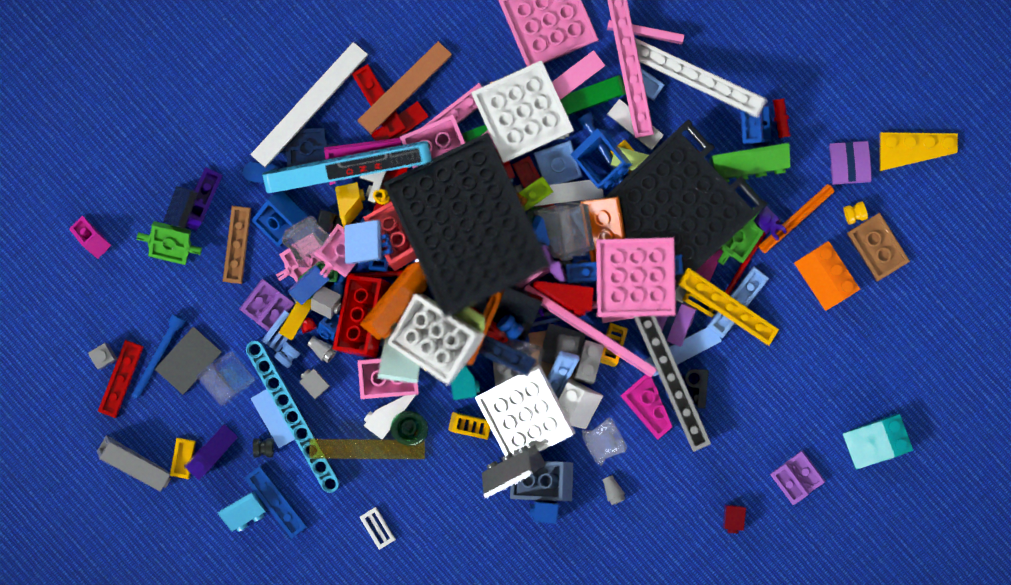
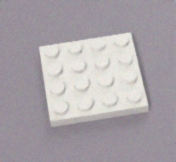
M542 60L471 92L503 163L574 131Z
M540 364L533 367L528 378L520 374L475 397L505 456L511 452L513 455L517 454V449L528 445V447L536 445L538 451H541L575 434Z

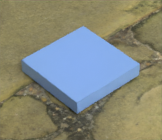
M571 141L534 153L541 175L549 185L567 183L583 177L578 163L570 155L574 151Z
M374 220L345 225L346 264L381 259V221Z

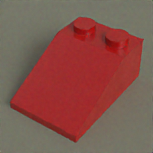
M540 281L529 285L577 317H582V315L592 311V287Z

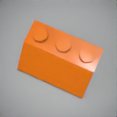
M829 241L794 262L825 311L860 290Z

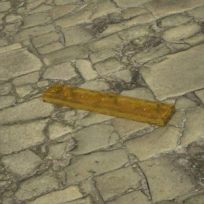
M309 439V458L425 459V440Z

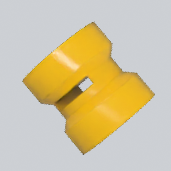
M863 201L856 203L853 207L850 205L843 207L845 218L849 225L854 224L856 220L864 221L868 219Z

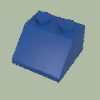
M279 191L265 202L251 221L279 247L301 226L308 216L283 191Z

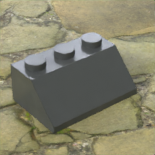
M525 445L517 449V454L513 455L511 452L502 457V462L497 463V461H494L486 466L487 470L482 472L483 494L485 498L532 475L546 465L536 445L531 447Z

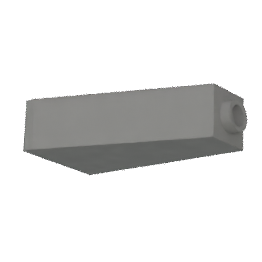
M107 435L97 450L99 459L158 491L166 488L171 478H169L170 474L167 470Z

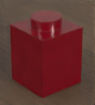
M725 505L723 528L727 529L728 533L739 534V530L744 531L746 507Z

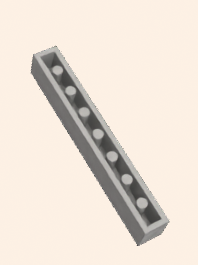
M635 316L634 319L692 451L694 452L710 445L709 438L656 317Z

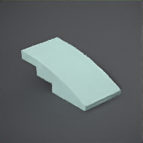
M395 322L391 326L392 332L384 341L378 378L417 383L420 366L387 344L398 325Z

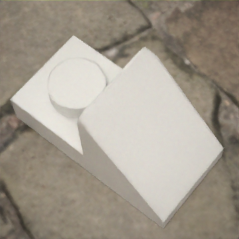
M387 171L360 176L361 179L373 183V186L369 185L366 192L369 202L376 204L373 193L375 190L381 189Z

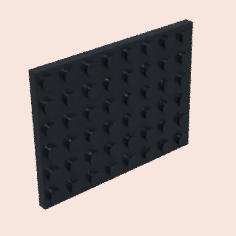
M488 132L432 159L431 162L421 164L383 183L444 318L452 316L551 268Z

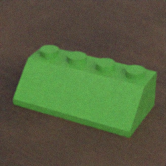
M789 143L714 155L709 159V162L727 183L729 179H738L741 175L748 179L749 175H755L756 178L767 176V172L773 171L775 175L786 173V169L790 168Z

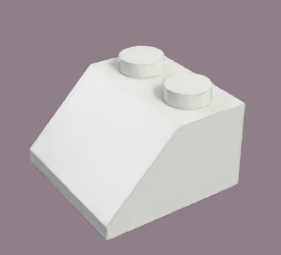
M569 378L558 401L571 426L586 429L603 395Z

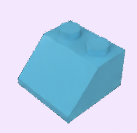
M254 491L221 510L218 514L231 531L237 529L239 532L248 527L247 522L253 519L256 522L265 517L263 513L267 510Z

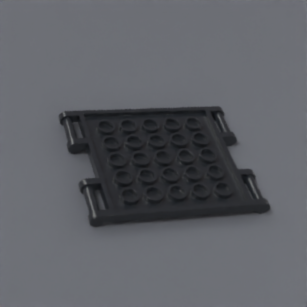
M690 119L684 122L604 197L619 196L626 239L674 238L675 255H682L683 274L687 268L695 272L768 205L766 200H762L745 182L746 179L742 175L733 184L729 185L704 157L715 146L709 143L695 129ZM685 130L704 148L702 152L699 153L682 135ZM737 187H740L757 205L754 209L735 191ZM683 274L675 275V290L679 287L678 282Z

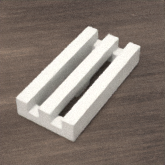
M377 507L360 516L361 521L379 550L396 540ZM372 513H375L390 537L389 540L386 539ZM367 516L370 518L371 522L373 523L374 527L376 528L384 543L381 544L379 542L378 538L376 537L367 520L365 519Z

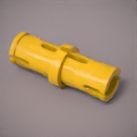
M379 189L374 191L373 198L378 204L386 205L391 202L387 190Z

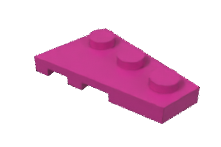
M645 374L620 395L657 440L672 428L652 377Z

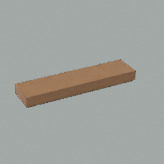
M232 206L223 282L243 283L252 208Z

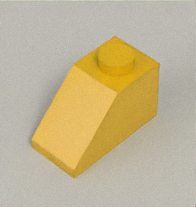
M358 182L335 187L343 228H345V225H350L363 209L362 201L365 200L363 189L359 190Z

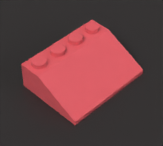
M392 201L363 217L366 222L381 221V235H389L394 252L386 255L385 258L394 271L417 259ZM387 247L381 248V250L385 251Z

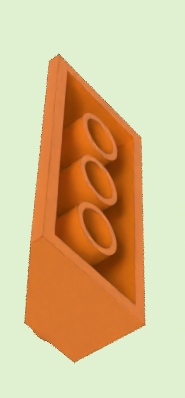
M418 262L408 265L361 322L360 325L376 339L386 338L393 330L391 326L395 322L398 323L400 321L403 311L408 307L414 294H421L428 287L426 284L427 279Z

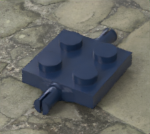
M325 128L301 129L280 153L286 154L287 167L326 160L324 147L339 146V143L327 144Z

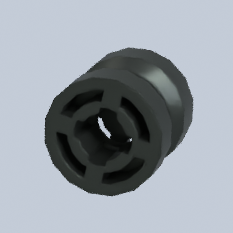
M254 438L253 457L259 458L263 454L267 458H272L274 455L273 438H267L263 442L260 438Z

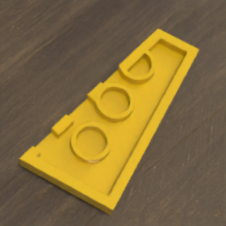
M880 133V171L957 153L958 134Z

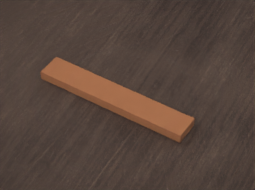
M437 42L358 119V123L372 135L452 54Z

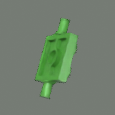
M756 216L721 247L723 253L717 260L718 263L724 266L729 257L744 263L764 233L754 222Z
M154 221L150 235L140 232L137 234V240L148 242L149 257L186 265L189 252L201 255L202 247L191 245V230L182 229L177 226Z

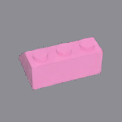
M454 115L400 136L403 145L428 141L432 159L465 144Z
M381 358L358 360L361 399L419 394L418 380L417 383L378 378Z

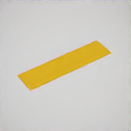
M308 299L303 305L298 301L296 302L279 334L293 340L311 309V299Z

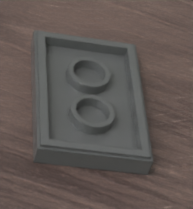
M193 326L155 370L184 395L218 358L222 351Z

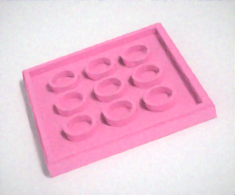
M498 0L527 67L541 60L545 64L598 41L582 0Z
M674 238L596 239L598 317L676 316Z

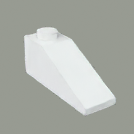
M416 395L403 396L375 410L374 413L370 411L364 419L366 422L364 426L379 438L384 439Z

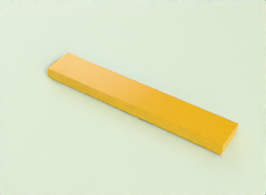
M690 268L686 269L678 282L679 286L768 346H770L779 331L771 323Z

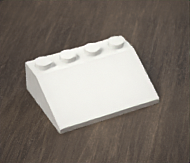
M414 294L387 344L449 385L476 352L485 334L455 314L444 318L436 301L425 294Z

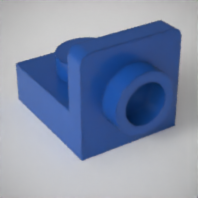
M340 312L338 314L335 313L332 319L324 317L320 321L317 332L322 338L328 339L331 342L335 340Z

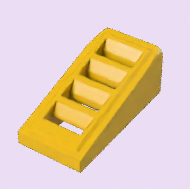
M610 323L606 336L618 341L623 346L628 329ZM614 331L622 335L619 337L611 334V332ZM604 347L600 363L615 367L620 357Z
M452 412L448 430L488 440L490 426L486 419ZM459 418H461L460 424H459V429H458V428H457L458 420H459ZM469 420L467 429L464 430L465 422ZM474 421H476L474 432H471ZM481 423H484L482 434H479Z

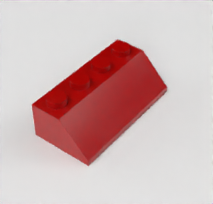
M347 276L332 350L377 359L380 339H376L360 324L391 287V283L379 278Z

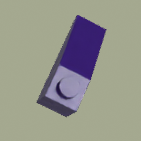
M204 168L194 189L195 192H198V195L187 221V227L197 231L223 175L209 168Z
M223 424L184 467L195 478L200 480L238 437Z

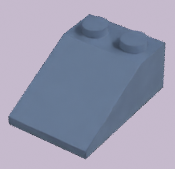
M545 462L546 465L510 486V499L572 501L573 463Z

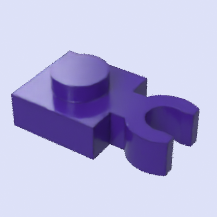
M767 206L754 219L755 224L764 233L767 234L771 231L773 238L777 241L779 240V237L776 235L777 231H783L784 234L787 233L783 225H777L780 219Z

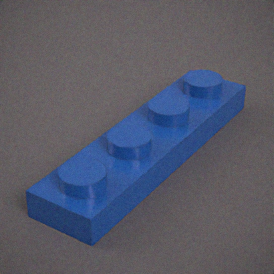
M261 466L245 477V480L291 539L307 527Z

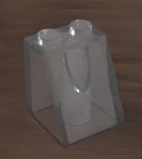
M564 202L534 211L535 216H542L550 240L548 247L552 257L561 258V261L571 260L574 255H587V251L595 249L588 204Z
M232 351L211 363L196 376L220 406L230 403L256 381Z

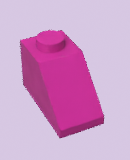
M81 216L69 229L81 245L97 259L111 246L106 238L84 216Z

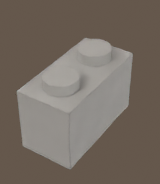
M587 340L584 341L573 380L589 385L595 382L604 345Z

